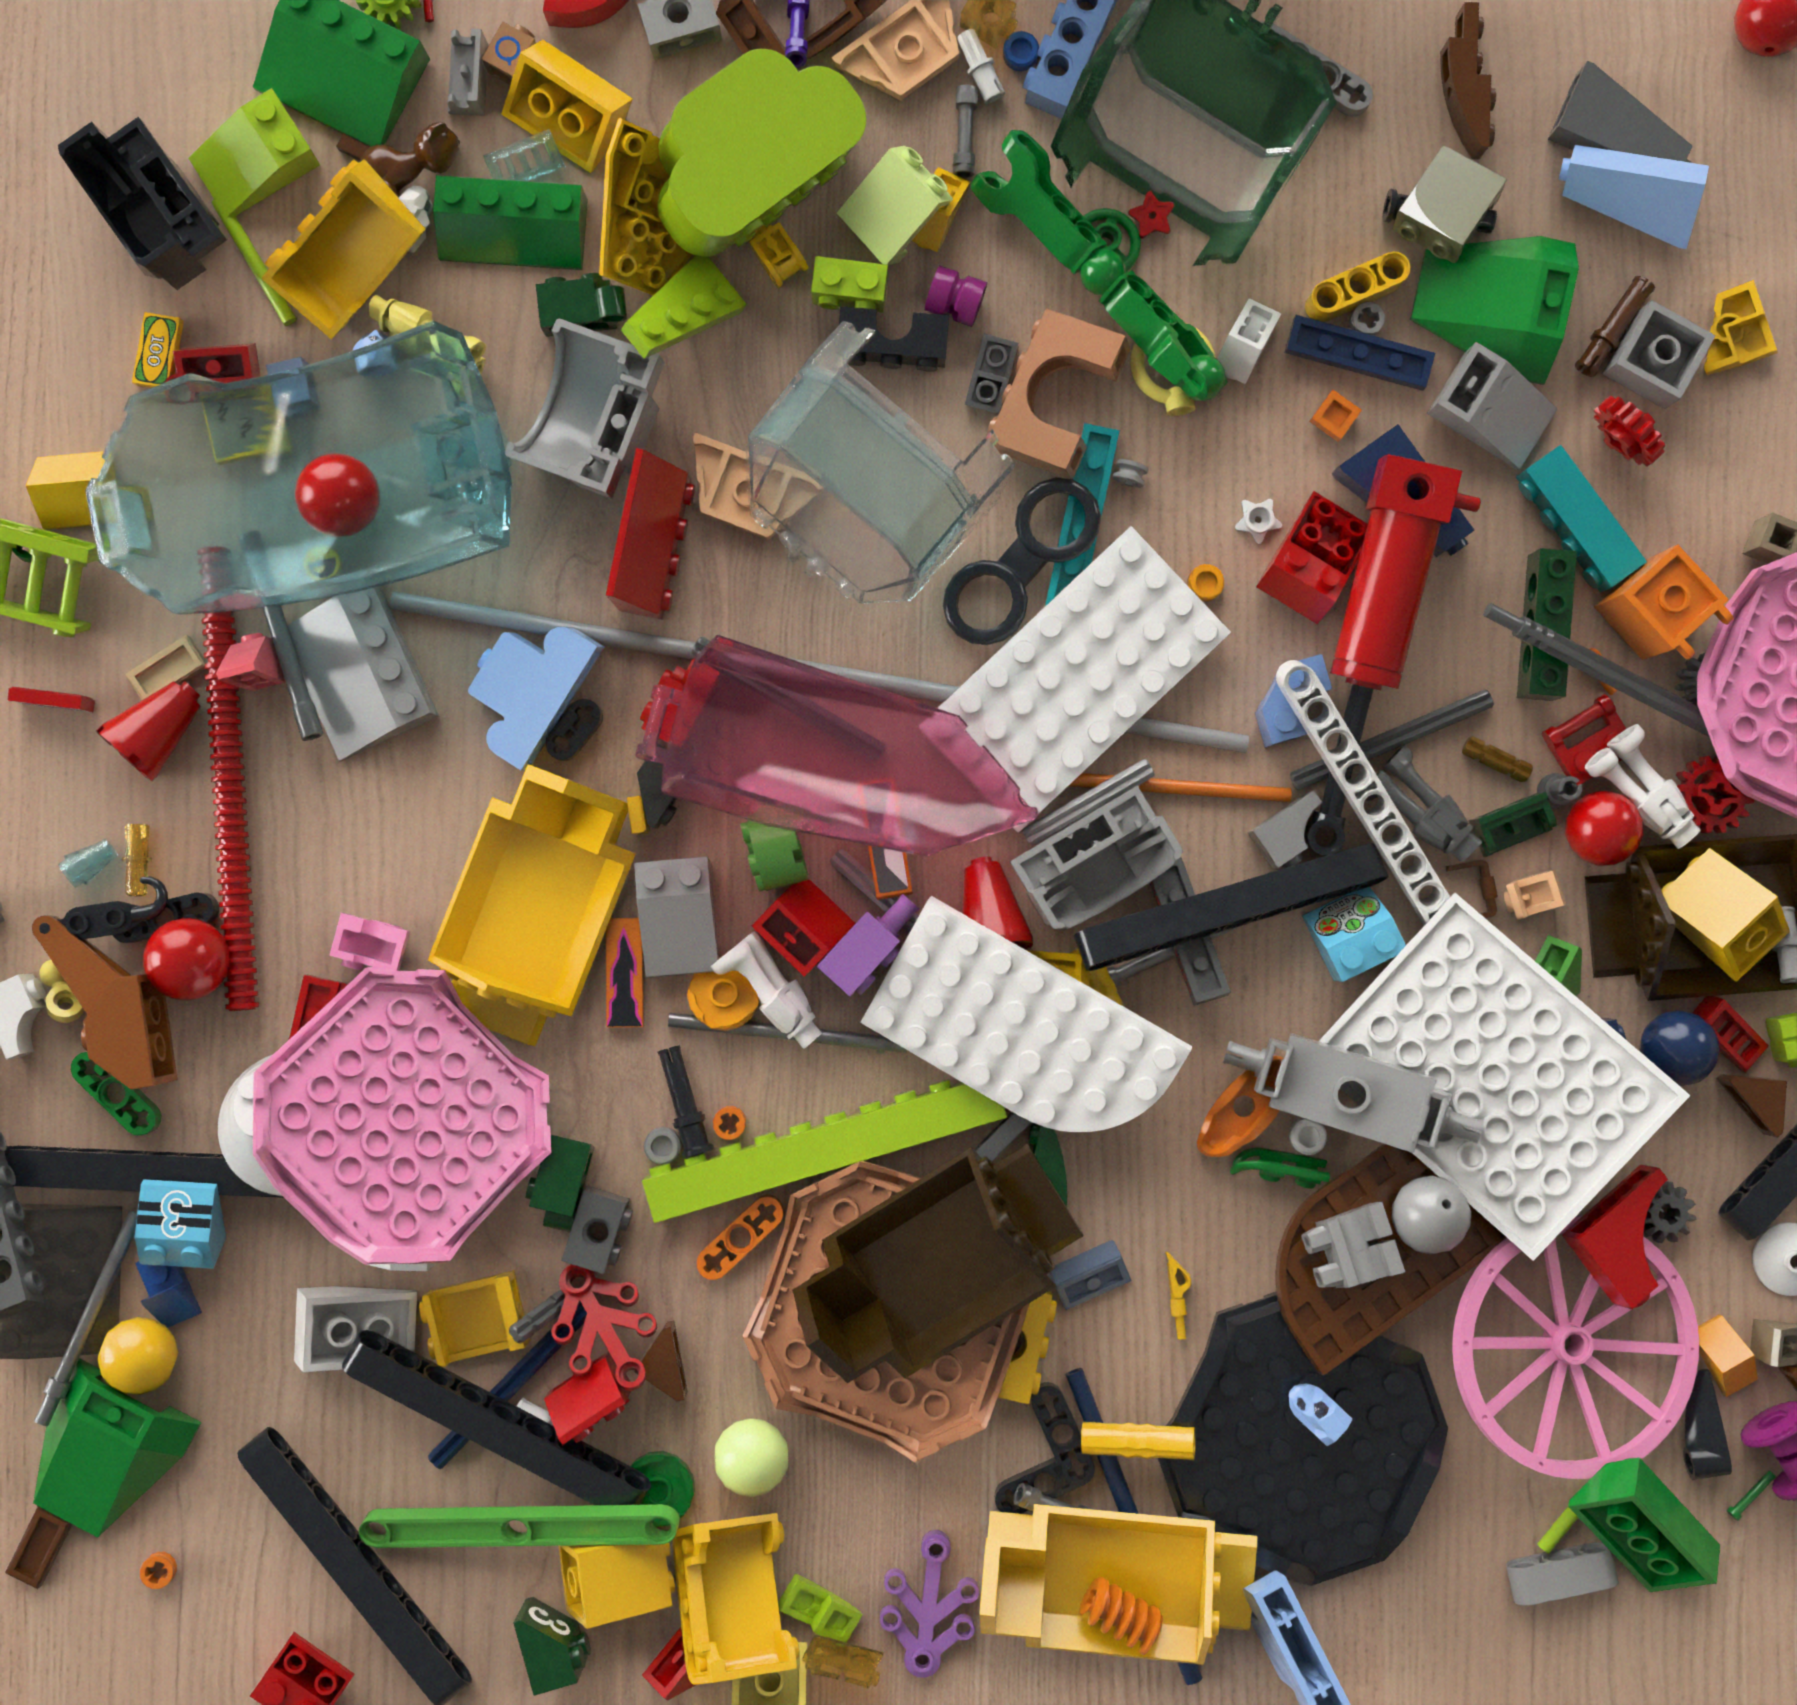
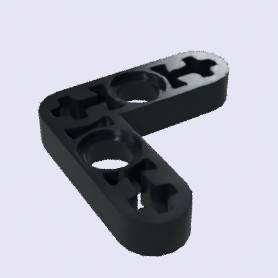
M1040 1383L1038 1394H1031L1033 1410L1054 1457L998 1484L994 1497L1000 1512L1022 1514L1029 1511L1017 1505L1011 1506L1009 1501L1002 1502V1500L1006 1498V1490L1011 1489L1015 1494L1019 1484L1026 1480L1028 1485L1035 1487L1034 1480L1041 1473H1049L1054 1477L1055 1483L1053 1488L1042 1492L1043 1495L1054 1499L1086 1485L1094 1476L1095 1467L1091 1455L1082 1454L1081 1448L1074 1449L1078 1444L1081 1446V1433L1062 1391L1054 1383ZM1048 1392L1050 1396L1056 1395L1057 1398L1053 1400L1054 1408L1058 1415L1062 1411H1065L1066 1415L1055 1416L1048 1423H1045L1044 1419H1050L1051 1416L1045 1404L1040 1406L1037 1404L1042 1401L1041 1394ZM1061 1424L1070 1426L1073 1430L1072 1438L1066 1443L1056 1442L1052 1437V1432L1056 1426ZM1074 1449L1080 1463L1087 1462V1465L1083 1467L1084 1473L1078 1476L1075 1471L1068 1472L1072 1468L1068 1453H1065L1062 1457L1059 1453Z

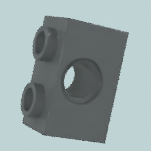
M592 1186L584 1189L561 1261L601 1274L606 1272L609 1265L616 1266L622 1245L616 1242L620 1230L627 1231L633 1214V1210L628 1209L630 1198ZM593 1222L604 1223L609 1231L608 1238H595L591 1233V1224Z

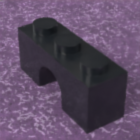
M840 306L837 343L838 359H844L845 364L853 366H863L868 361L880 362L881 367L889 369L901 368L902 364L916 365L917 370L926 372L937 371L938 367L945 368L949 315L913 312L912 327L909 333L901 339L891 340L882 336L877 329V309Z

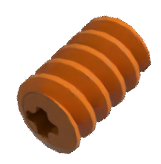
M1098 1577L1091 1583L1079 1609L1080 1615H1084L1087 1611L1089 1612L1088 1625L1094 1626L1099 1619H1102L1100 1630L1104 1634L1114 1626L1113 1637L1115 1640H1120L1127 1633L1126 1645L1132 1648L1140 1640L1139 1652L1142 1655H1145L1157 1640L1163 1623V1616L1160 1614L1158 1607L1155 1605L1148 1606L1147 1602L1142 1598L1135 1599L1134 1595L1129 1591L1122 1592L1121 1587L1117 1584L1109 1585V1581L1104 1577Z

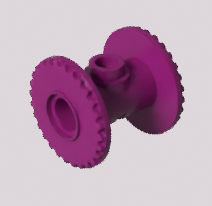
M1788 1401L1774 1405L1755 1415L1744 1425L1740 1437L1747 1447L1760 1448L1769 1446L1783 1469L1774 1480L1772 1490L1782 1500L1795 1501L1797 1500V1401Z

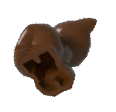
M436 122L426 127L416 136L414 151L401 152L389 145H375L369 147L363 153L360 162L365 159L392 191L400 197V190L413 182L424 168L439 174L446 172L456 158L460 140L445 123Z

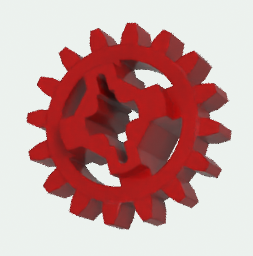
M1611 395L1594 410L1596 414L1594 419L1600 423L1597 427L1605 435L1603 441L1610 449H1614L1622 454L1625 459L1630 460L1633 458L1638 465L1643 463L1648 467L1665 452L1663 448L1666 445L1659 439L1662 435L1654 429L1655 420L1649 413H1644L1633 403L1628 402L1625 404L1621 397L1618 396L1615 399Z
M1709 755L1699 757V763L1696 761L1686 763V768L1689 772L1681 771L1676 773V777L1682 781L1677 787L1682 793L1689 811H1692L1694 814L1692 820L1697 826L1700 825V833L1708 834L1712 830L1716 834L1725 833L1726 826L1729 828L1740 826L1736 817L1746 818L1750 815L1744 809L1745 804H1753L1755 800L1747 797L1732 783H1729L1717 756H1714L1713 760ZM1707 771V774H1703L1702 781L1694 784L1696 778ZM1711 789L1712 793L1723 798L1714 800L1713 796L1702 791ZM1730 805L1731 808L1729 809V811L1722 817L1718 818L1719 815H1722L1723 809Z

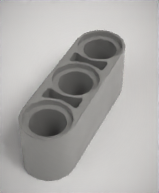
M1602 1542L1551 1551L1550 1554L1544 1552L1525 1556L1506 1563L1513 1600L1518 1605H1535L1613 1588L1619 1583L1613 1554Z

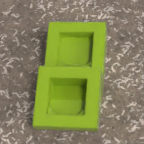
M797 1573L794 1574L778 1601L780 1612L810 1625L814 1633L842 1646H845L863 1615L860 1610Z

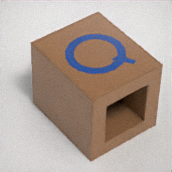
M502 21L482 57L487 72L511 85L520 53L536 44L533 33L521 25L516 24L512 27Z

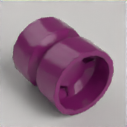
M939 265L933 278L924 310L940 315L950 313L952 314L953 321L973 327L988 282L969 275L965 279H960L959 272Z

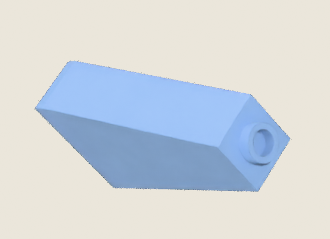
M1575 145L1571 159H1563L1559 180L1566 181L1562 196L1675 247L1687 249L1705 188L1709 166Z

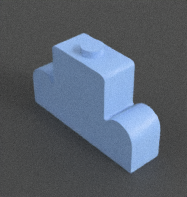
M556 627L550 630L543 642L544 650L517 633L504 632L493 649L488 648L478 661L477 667L480 670L469 686L468 693L504 717V720L493 723L488 729L486 735L488 747L494 754L521 771L526 770L528 764L532 765L546 743L548 734L563 716L604 649V646L577 629Z
M1274 1570L1243 1588L1244 1596L1252 1609L1251 1623L1279 1678L1294 1690L1299 1705H1351L1286 1577Z

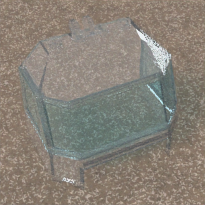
M842 321L808 358L754 430L748 435L745 465L749 510L752 512L751 516L757 524L765 529L770 527L780 535V542L790 550L787 555L790 561L794 563L802 556L806 557L808 565L804 572L810 578L815 573L820 576L826 574L836 583L835 588L845 598L849 600L854 598L860 604L911 601L996 505L1015 465L1009 455L1003 453L1001 456L995 447L999 439L993 429L964 461L957 457L848 365L853 357L874 336L875 330L865 327L860 333L855 331L856 328L852 323Z

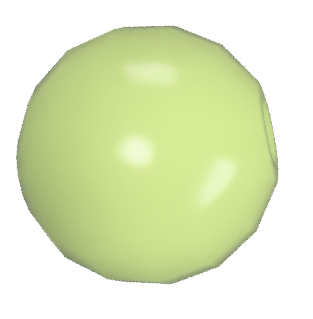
M747 1418L736 1421L722 1432L715 1444L716 1474L726 1488L738 1495L755 1497L766 1494L780 1484L788 1470L787 1441L777 1427L765 1420Z

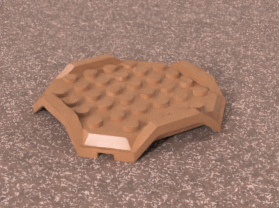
M859 1161L790 1195L782 1235L760 1299L742 1337L753 1361L757 1362L766 1381L764 1385L775 1409L818 1417L883 1442L910 1460L917 1462L958 1440L966 1439L987 1428L1030 1303L907 1378L901 1376L888 1362L884 1361L851 1382H845L806 1346L792 1290L829 1267L822 1241L824 1238L921 1179L896 1169Z

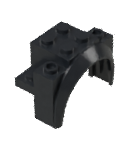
M139 117L132 120L110 137H107L91 121L58 144L60 156L145 276L157 279L163 278L172 287L179 290L207 270L199 259L227 241V239L218 227L220 225L180 167L162 149Z

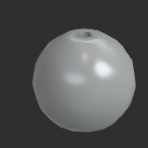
M1427 1176L1413 1179L1400 1189L1392 1204L1391 1218L1396 1233L1406 1245L1417 1252L1435 1254L1450 1251L1462 1242L1471 1225V1210L1467 1198L1458 1186L1445 1178Z

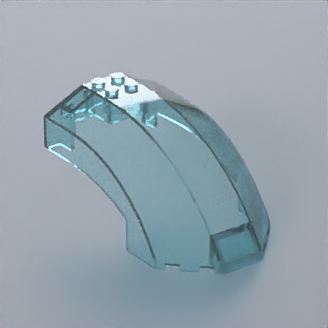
M434 320L339 356L286 371L225 384L190 373L129 397L124 411L128 414L120 430L113 431L101 456L105 462L98 477H91L85 490L99 562L108 569L114 570L127 578V582L146 595L153 596L165 604V608L178 615L248 610L354 593L447 568L509 547L512 480L505 455L497 411L463 333ZM341 453L353 456L366 464L377 479L381 497L378 512L374 520L357 534L346 537L324 535L308 525L297 508L295 500L297 479L308 463L322 455Z

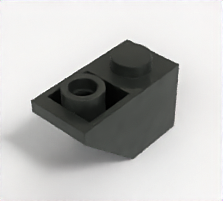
M656 743L637 772L647 824L655 829H658L661 824L664 826L669 824L678 809L673 806L681 793L686 796L697 781V777L693 775L697 770L694 766Z

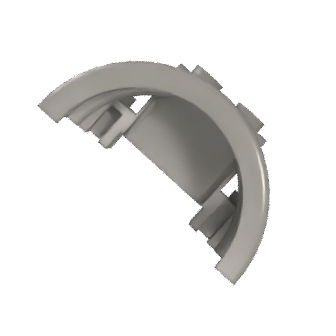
M557 319L552 329L556 346L555 364L545 402L530 431L519 442H508L505 455L513 460L571 480L580 488L612 499L622 472L631 474L636 448H645L660 408L653 400L652 394L665 362L657 353L644 359L632 344L563 319Z

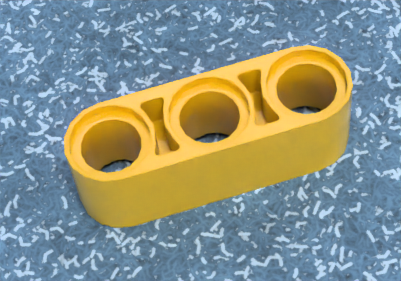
M1388 252L1320 282L1306 300V314L1310 319L1327 322L1356 309L1364 302H1373L1395 292L1410 274L1411 266L1408 258L1400 252ZM1383 267L1393 268L1398 278L1389 279L1386 277ZM1350 282H1360L1364 286L1365 293L1359 294L1354 292L1350 287ZM1319 295L1327 296L1332 302V307L1323 308L1317 302L1316 297Z

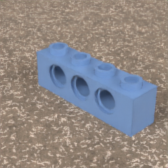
M1067 0L1066 4L1059 2L1051 22L1056 25L1051 36L1044 35L1037 52V56L1042 58L1037 69L1030 67L1022 88L1027 90L1026 104L1065 120L1118 0ZM1080 2H1089L1094 6V9L1085 11L1078 4ZM1074 34L1079 37L1080 41L1068 43L1064 40L1063 36ZM1053 66H1059L1066 73L1062 76H1055L1048 69Z

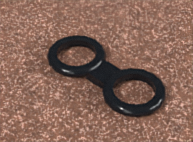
M1055 477L1037 483L1025 493L1017 507L1015 519L1018 538L998 561L980 560L964 566L953 575L945 589L943 609L946 622L957 636L971 644L990 645L1004 641L1017 631L1026 616L1028 602L1026 586L1048 562L1062 563L1078 558L1091 547L1097 537L1101 514L1097 499L1090 490L1073 479ZM1056 493L1069 494L1078 499L1084 507L1086 515L1084 528L1079 537L1069 545L1062 547L1045 546L1038 542L1032 534L1030 526L1031 514L1037 503L1046 496ZM984 575L996 576L1005 581L1011 590L1013 598L1011 611L1005 621L997 627L987 630L974 629L967 625L961 618L958 608L959 596L965 585L974 578Z

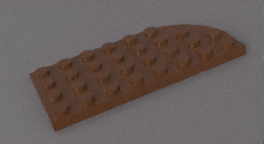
M1382 1144L1308 1196L1297 1208L1285 1228L1276 1259L1275 1278L1278 1303L1287 1327L1320 1375L1324 1376L1478 1265L1496 1245L1506 1238L1504 1234L1469 1204L1471 1225L1462 1242L1452 1250L1426 1254L1417 1252L1406 1245L1395 1231L1391 1218L1392 1204L1400 1189L1411 1180L1427 1176L1439 1177L1412 1152ZM1382 1202L1393 1234L1370 1240L1368 1244L1381 1240H1395L1405 1273L1386 1276L1350 1288H1336V1286L1318 1287L1313 1274V1268L1328 1264V1260L1324 1250L1308 1254L1301 1237L1302 1234L1315 1228V1222L1328 1219L1368 1203Z

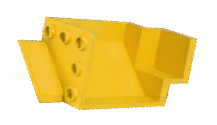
M529 764L526 767L512 804L493 797L491 798L428 961L439 966V970L446 971L448 977L452 979L451 983L463 1005L487 1029L536 1047L547 1017L555 1018L557 1013L572 1017L636 853L615 845L628 814V804L626 802Z
M1034 1504L1033 1515L990 1511L979 1614L981 1634L1026 1638V1647L1204 1665L1207 1653L1213 1654V1646L1216 1644V1635L1219 1633V1628L1250 1631L1252 1609L1244 1596L1243 1588L1254 1582L1257 1536L1215 1532V1521L1092 1509ZM1104 1577L1109 1581V1585L1117 1584L1121 1587L1122 1592L1129 1591L1134 1595L1135 1599L1142 1598L1147 1602L1148 1606L1155 1605L1160 1609V1614L1163 1616L1161 1631L1157 1640L1145 1655L1139 1652L1140 1640L1130 1648L1126 1645L1127 1633L1117 1641L1113 1637L1114 1626L1104 1634L1100 1630L1102 1619H1099L1094 1626L1088 1625L1089 1612L1087 1611L1084 1615L1079 1614L1083 1597L1096 1578Z

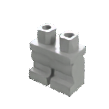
M1382 1202L1368 1203L1328 1219L1315 1222L1316 1227L1301 1236L1308 1254L1322 1250L1325 1251L1328 1264L1313 1268V1274L1318 1287L1336 1286V1288H1350L1386 1276L1405 1273L1395 1240H1381L1368 1244L1370 1240L1393 1234Z

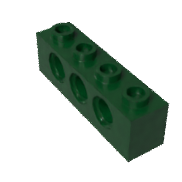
M1540 548L1527 557L1523 616L1570 639L1577 551ZM1521 640L1517 698L1555 701L1566 697L1568 664Z

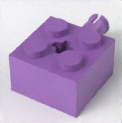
M902 894L882 918L879 916L875 918L867 911L817 967L847 995L851 996L854 991L862 995L875 980V977L871 974L880 963L886 968L898 955L900 950L896 945L900 942L898 939L900 935L897 933L914 913L918 912L919 908Z

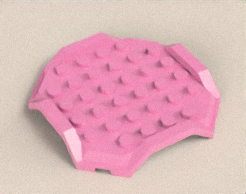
M1796 552L1753 569L1725 607L1731 612L1734 619L1728 625L1720 620L1718 621L1697 673V705L1726 779L1744 795L1797 819Z
M366 967L254 1072L253 1156L274 1188L329 1242L364 1265L447 1263L453 1258L467 1237L510 1191L551 1154L550 1125H547V1104L550 1103L549 1075L515 1057L463 1005L445 970L417 969L416 971H395V968Z

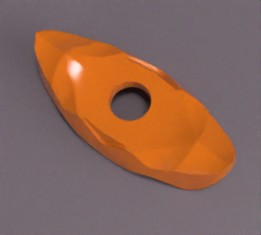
M1273 1056L1265 1085L1276 1088L1275 1081L1282 1059H1284L1283 1057ZM1246 1070L1221 1093L1209 1110L1197 1139V1148L1204 1155L1223 1157L1232 1154L1243 1145L1256 1139L1279 1113L1280 1110L1269 1107L1271 1097L1256 1093L1254 1090L1257 1077L1254 1076L1255 1072ZM1240 1096H1248L1253 1101V1110L1247 1116H1238L1234 1111V1102Z

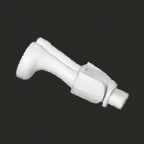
M1635 724L1607 743L1609 748H1604L1594 754L1584 768L1593 777L1603 776L1609 779L1637 806L1644 825L1658 833L1662 839L1669 838L1679 849L1693 839L1701 830L1692 820L1694 814L1692 811H1689L1688 805L1672 779L1664 780L1642 756L1639 745L1645 737V732L1638 724ZM1618 757L1621 758L1631 768V770L1636 774V776L1641 780V782L1647 788L1646 792L1643 791L1624 772V770L1618 764Z
M756 930L710 966L719 975L730 971H738L746 977L762 1003L760 1010L781 1032L789 1033L787 1035L788 1039L794 1037L803 1049L822 1034L812 1021L815 1015L811 1012V1007L798 981L795 979L789 983L784 978L768 952L765 939Z

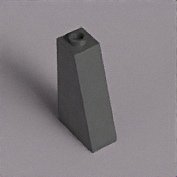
M1587 61L1582 66L1572 82L1548 140L1571 150H1574L1575 145L1691 163L1687 159L1692 149V145L1597 65Z

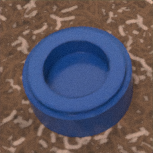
M1018 31L1012 33L1006 39L1003 47V59L1006 65L1015 71L1029 70L1030 67L1036 64L1038 59V41L1028 32Z

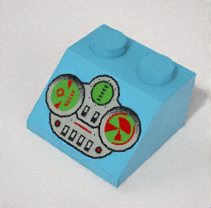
M1370 887L1345 894L1302 915L1333 981L1344 982L1397 956L1406 946L1393 917Z

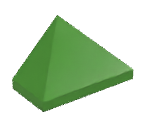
M1548 935L1535 962L1576 996L1581 993L1582 949Z

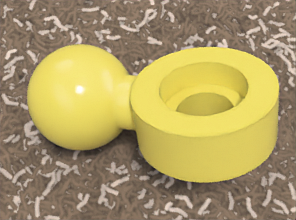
M50 959L41 966L39 971L41 981L46 986L52 988L46 996L47 1013L57 1022H73L83 1014L84 1009ZM65 1002L71 1003L73 1005L68 1010H63L59 1008V1006Z

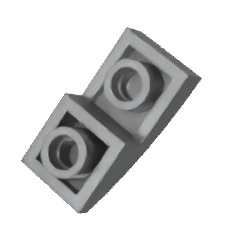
M984 333L965 405L997 414L1000 413L1002 396L1008 385L1019 345L1018 342Z

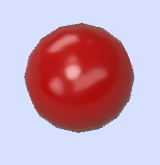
M1740 0L1734 15L1735 33L1738 41L1748 52L1763 57L1779 56L1796 48L1797 0Z
M1597 791L1583 796L1571 807L1565 820V835L1573 852L1583 861L1597 866H1610L1624 862L1637 851L1643 839L1644 822L1637 806L1626 796L1612 791Z

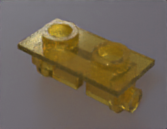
M815 1634L802 1657V1661L806 1662L805 1668L811 1670L812 1675H820L838 1680L841 1671L845 1672V1682L869 1689L870 1686L876 1687L879 1682L880 1673L875 1671L884 1653Z

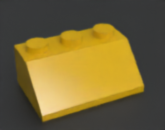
M541 40L520 53L501 114L591 173L609 148L618 118L626 119L633 98L545 40Z

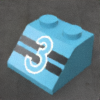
M143 1179L140 1188L134 1237L140 1264L214 1269L226 1240L217 1184Z

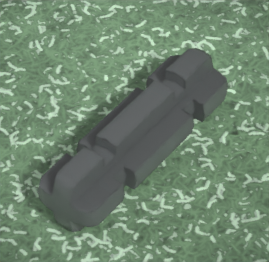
M561 1290L551 1295L546 1301L539 1304L523 1316L522 1319L510 1326L509 1334L516 1343L526 1341L536 1331H539L561 1313L565 1295Z

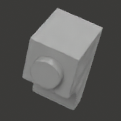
M1315 791L1307 792L1248 832L1272 869L1279 868L1280 866H1283V868L1294 866L1303 859L1300 853L1308 848L1304 841L1306 822L1314 809L1322 803Z

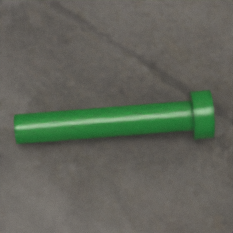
M1769 1470L1734 1507L1730 1506L1726 1511L1735 1520L1739 1521L1742 1518L1741 1513L1776 1478V1475Z

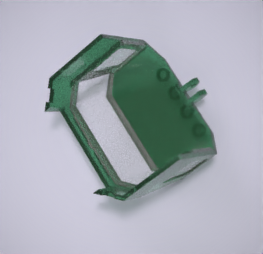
M1135 0L1082 70L1051 143L1056 159L1062 158L1068 170L1065 178L1070 188H1072L1088 164L1093 162L1146 196V193L1151 191L1159 202H1173L1175 204L1174 209L1171 211L1173 214L1211 237L1193 266L1206 265L1209 260H1221L1222 264L1236 263L1308 153L1337 104L1321 60L1272 30L1283 8L1278 4L1269 9L1264 23H1261L1252 17L1260 6L1261 0H1249L1244 11L1226 0Z

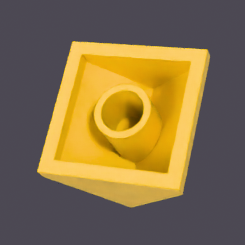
M102 451L37 457L26 483V488L44 530L117 524L112 452Z

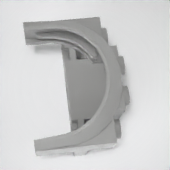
M1137 785L1010 861V864L1028 892L1027 896L1044 924L1051 925L1053 929L1068 930L1105 911L1162 875L1177 862L1183 853V849L1162 815L1156 817Z

